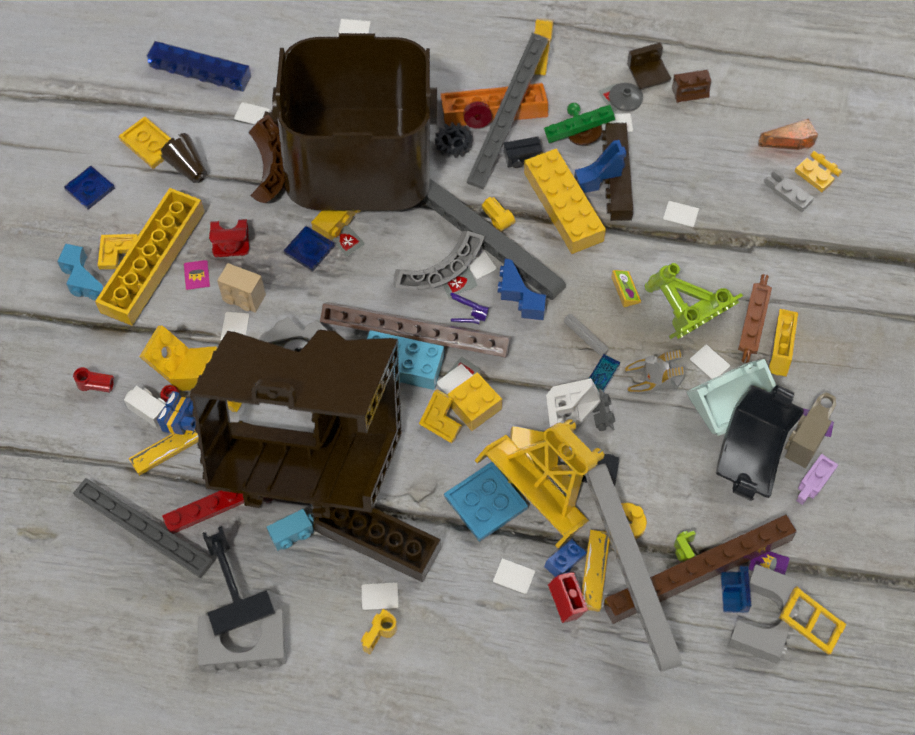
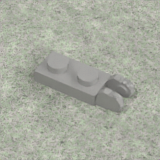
M777 170L771 172V177L764 179L765 184L775 194L801 213L814 200V197L785 178Z

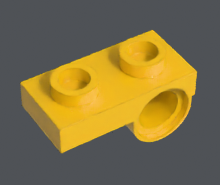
M382 609L380 614L377 613L371 623L373 625L369 632L366 631L361 639L363 651L368 654L372 653L381 636L391 638L397 632L395 617L385 609ZM386 622L393 624L389 629H384L382 625Z

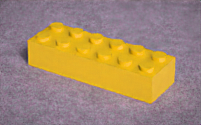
M557 148L524 160V174L570 253L574 254L604 242L606 229Z

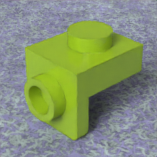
M684 531L677 536L674 547L679 561L684 562L695 557L688 544L694 541L695 531L689 533Z

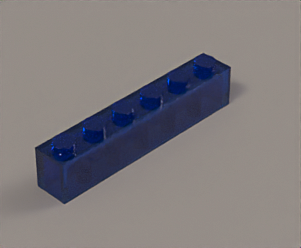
M154 41L147 54L149 66L153 69L197 79L201 82L212 83L216 86L227 87L235 91L244 92L251 78L249 65Z

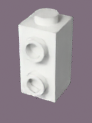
M136 386L125 396L124 402L127 408L158 428L157 418L164 406H166V402L161 398H154L152 393L146 388L142 390Z

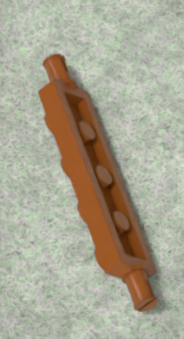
M765 274L761 275L760 283L753 284L738 347V350L743 352L741 359L743 363L745 359L746 363L750 362L751 354H757L772 291V287L767 285L769 276H765Z

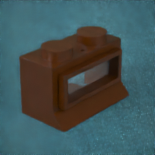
M708 69L674 74L672 90L676 103L710 98L709 90L712 80Z

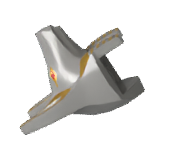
M681 351L665 352L658 357L652 355L628 365L625 368L626 373L644 372L645 382L628 387V392L649 394L660 389H677L685 379L684 368L673 362L682 359Z

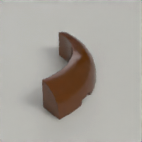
M269 114L257 121L248 132L255 141L263 162L262 180L260 185L250 195L260 203H267L274 198L284 184L279 129Z

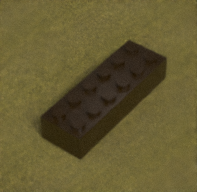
M334 507L331 518L316 517L313 521L315 532L422 583L441 550L440 538L373 508L372 512Z

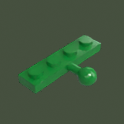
M575 102L570 103L567 106V113L573 116V118L544 127L548 143L616 120L610 104L579 115L581 111L580 105Z

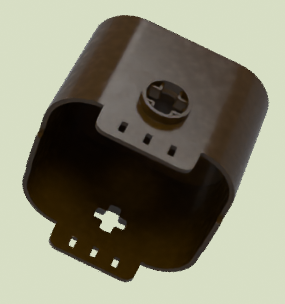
M339 33V37L306 38L291 45L286 52L284 47H280L276 87H273L272 111L274 124H278L285 189L289 198L297 205L311 210L394 211L407 209L420 203L426 197L430 188V125H437V87H430V48L425 50L420 44L406 38L375 37V33Z

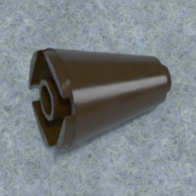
M187 133L179 134L180 138L176 140L171 138L161 148V158L191 182H202L206 178L207 171L191 137Z

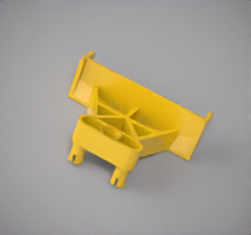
M571 419L566 420L564 423H556L545 430L544 440L521 449L507 435H504L487 445L474 460L476 463H479L488 457L563 535L555 545L557 548L566 543L589 521L575 507L583 475L595 468L597 462L604 458L603 451L598 453L601 450L600 448H595L591 451L573 433L576 429V424L574 422L570 425L573 421ZM525 453H528V454L531 456V458L545 471V473H543V472L525 455ZM558 455L567 465H557ZM550 477L567 494L566 496L549 480Z

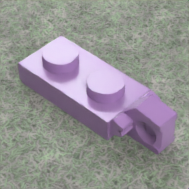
M821 454L798 487L801 493L796 501L803 505L808 497L814 499L837 469L838 464Z

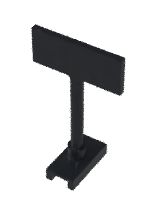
M222 526L218 527L219 533L209 537L206 532L202 533L210 555L218 557L233 601L229 605L207 612L215 636L275 614L267 590L245 599L240 598L225 555L226 550H229L230 547Z

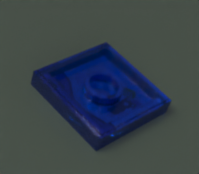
M90 165L66 184L64 189L89 210L112 192L115 187Z
M305 226L283 252L286 256L313 272L335 247V243Z

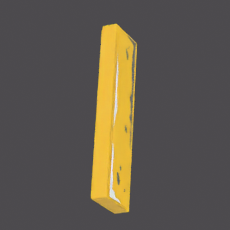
M186 430L184 435L172 433L133 455L129 460L140 476L198 443V434L195 430Z
M590 530L582 596H584L583 599L585 604H587L586 607L589 608L588 610L600 612L609 538L607 532Z

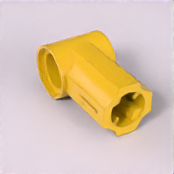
M489 197L482 203V209L491 218L493 226L500 232L515 224V218L511 211L505 210L494 197Z

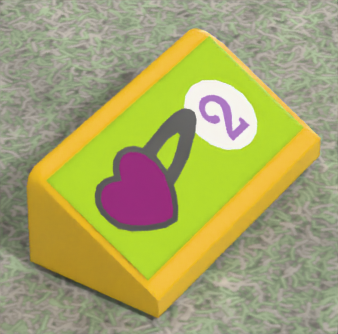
M613 270L611 278L623 308L641 303L629 271Z

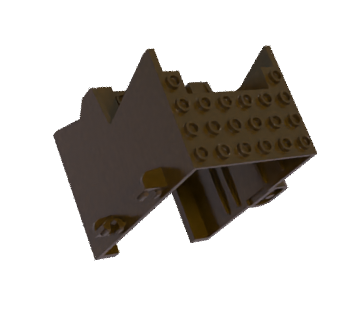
M319 329L302 350L296 352L238 332L227 331L217 349L213 351L209 363H206L204 372L198 377L197 384L190 391V400L193 402L192 415L196 421L195 432L198 434L197 446L201 453L200 464L203 465L202 478L205 480L206 489L243 494L244 506L253 508L263 507V497L309 503L313 507L312 516L331 518L334 507L372 512L402 436L398 339L345 340L335 331ZM227 401L259 405L260 403L287 406L291 410L313 412L311 418L312 423H314L313 433L253 425L241 420L238 423H230Z

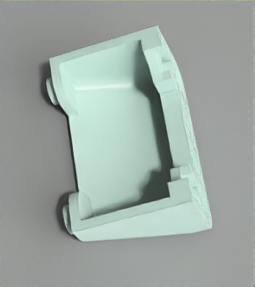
M760 359L743 364L688 390L687 394L711 433L719 436L726 433L735 405L751 385L770 393L776 384L765 359Z

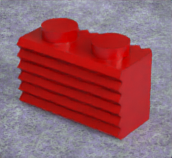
M573 572L558 575L548 584L562 623L577 620L589 609L586 607L587 604H585L583 599L584 596H582L579 584H577V577L574 576L575 573Z

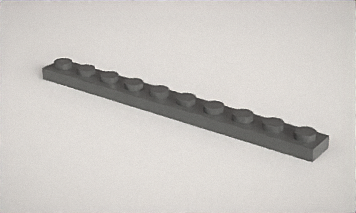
M535 33L531 34L467 179V184L484 189L548 43V38Z

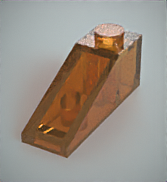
M808 118L761 133L758 146L801 150L815 145L818 133Z

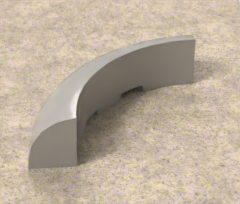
M462 231L454 249L436 265L418 271L395 269L393 286L406 290H423L451 281L462 273L477 255L485 236L470 231Z

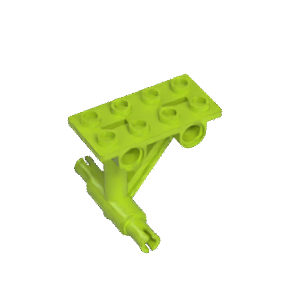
M676 263L663 266L657 273L651 275L648 282L645 283V290L652 293L653 291L661 290L674 310L672 312L675 317L672 320V324L676 332L669 336L670 339L675 336L679 339L740 303L738 299L743 296L740 293L733 297L730 291L725 288L718 289L712 293L678 279L676 274L679 273L680 268ZM678 291L700 301L689 307L687 303H684Z

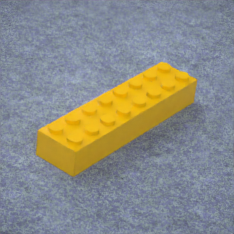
M172 188L168 189L96 299L95 303L101 314L133 326L205 213L201 199Z

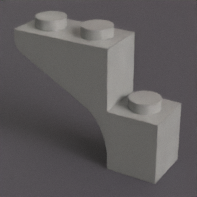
M287 316L285 319L278 321L272 329L264 332L259 340L284 347L286 343L295 339L309 341L317 330L327 329L316 319L301 330Z

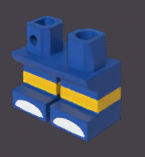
M172 391L165 404L166 406H164L157 418L162 432L184 435L186 430L194 431L196 421L192 415L193 402L190 400V396L189 398L182 397L180 393Z

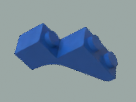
M620 140L613 141L591 165L575 169L574 178L583 193L598 191L602 179L622 175V168H625L624 157H626V150L624 146H621Z
M505 259L504 266L500 267V277H503L502 282L499 281L498 293H501V300L519 302L518 311H521V318L544 320L546 295L530 291L524 285L513 261Z

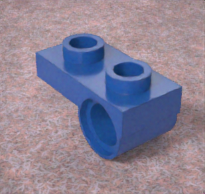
M571 539L547 559L544 568L554 577L567 574L572 567L585 557L587 552Z

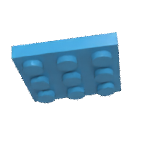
M490 462L444 493L445 499L479 542L528 509V505L513 486L508 483V480L493 462Z

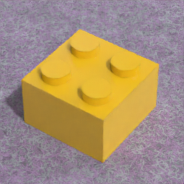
M478 372L447 394L454 399L450 408L471 431L502 410V398Z

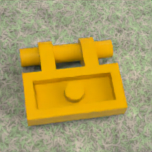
M813 151L810 157L814 161L812 162L806 158L795 168L794 172L820 192H823L835 180L831 175L835 174L839 177L843 171L838 168V165L825 159L826 156L822 153L818 154L816 151ZM819 165H823L827 170H823Z

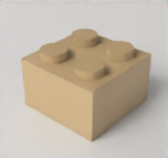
M227 263L217 280L223 301L229 305L240 306L245 311L250 310L256 313L266 296L261 275Z

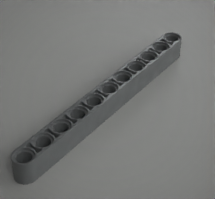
M430 178L429 191L422 200L426 205L461 232L470 231L485 236L481 247L503 264L505 259L512 260L520 277L540 293L546 295L548 299L553 300L566 288L565 282L558 275Z

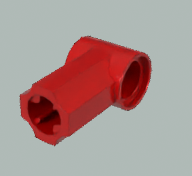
M80 367L73 373L76 386L81 391L91 389L110 393L113 389V375L90 372L85 367Z

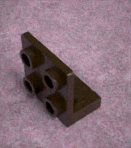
M661 42L628 52L627 66L640 90L671 81V76L661 59L663 51Z

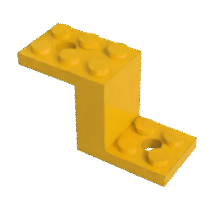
M160 325L154 331L139 357L173 386L177 387L179 391H187L195 387L198 377L204 372L206 363H209L212 353L217 347L188 348L163 325ZM163 348H166L167 350V356L165 358L162 356ZM227 401L228 409L232 412H237L242 404Z

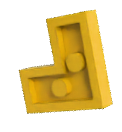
M138 234L101 235L97 265L99 270L117 269L119 254H126Z
M437 389L434 391L419 425L446 441L453 443L462 425L446 416L454 399Z

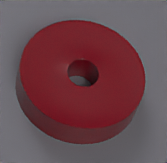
M476 101L465 107L463 117L467 126L480 129L490 123L492 114L490 107L486 103Z

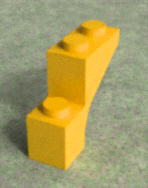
M536 19L534 33L548 38V43L534 74L546 75L554 20Z

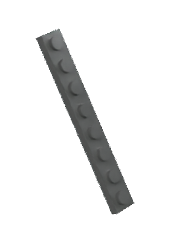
M85 478L73 492L75 497L200 579L213 563L212 559L89 479Z

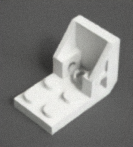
M591 378L551 388L546 395L550 427L556 423H564L568 419L573 420L570 425L574 422L576 425L581 424L600 404V393ZM572 412L571 416H565V414ZM558 455V458L560 459L562 464H565V462Z

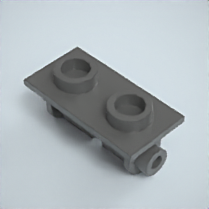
M599 389L601 402L592 411L593 413L600 411V413L593 415L596 428L599 431H605L606 427L609 426L612 430H615L613 425L615 417L609 408V405H611L610 397Z

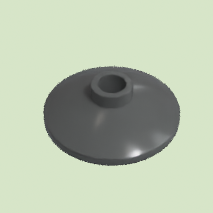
M619 83L611 88L609 100L619 110L633 111L641 106L643 93L634 84Z

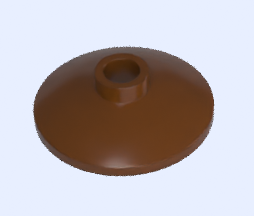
M602 125L574 134L568 138L577 145L590 144L601 136Z

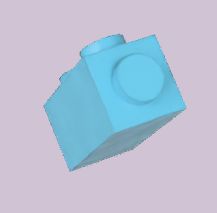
M301 509L267 526L269 536L277 551L291 547L298 540L309 538L314 533L312 527L314 520L310 513L306 515L304 509Z

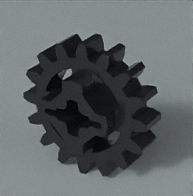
M451 122V126L444 124V129L439 127V132L435 133V145L437 150H441L442 155L447 153V157L453 155L456 158L457 154L463 156V152L468 153L469 148H472L473 135H471V130H467L466 125L460 127V123L455 126Z

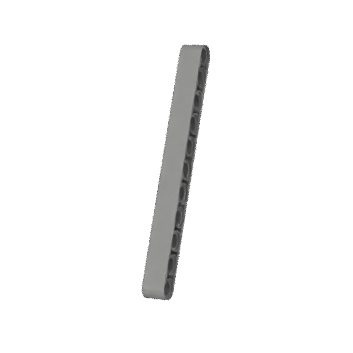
M605 464L597 465L586 473L585 476L658 669L662 672L682 666L679 650L607 466Z

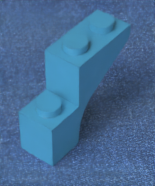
M65 244L57 262L61 271L70 275L66 283L70 293L77 297L84 296L96 301L103 290V285L84 269L87 256L83 247Z

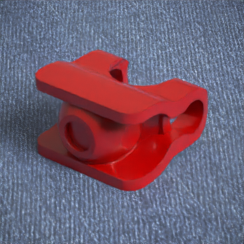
M239 219L237 225L232 229L221 228L219 221L210 222L209 240L212 242L214 257L242 256L249 253L247 219Z

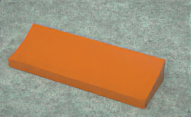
M543 83L529 84L514 120L548 117V100ZM508 86L440 93L444 124L451 126V122H453L455 126L460 123V126H465L464 109L467 105L476 101L484 102L490 107L492 114L490 123H493Z

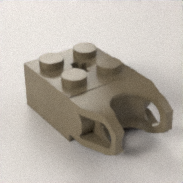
M827 392L821 394L807 416L802 415L797 428L793 430L784 448L788 450L785 458L805 469L807 468L832 422L830 417L837 404L835 396ZM824 398L830 399L832 406L825 408L821 405V400Z

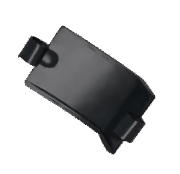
M777 384L769 393L751 385L735 405L725 433L716 469L718 476L733 482V493L750 501L754 500L755 493L766 498L771 496L788 432L804 413L803 408L792 403L795 395L793 391Z

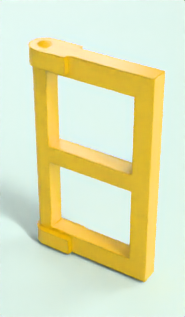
M797 586L792 590L779 616L780 619L828 655L832 653L846 627L845 622L838 619ZM798 597L815 608L805 628L789 617ZM820 613L836 624L827 645L811 633Z

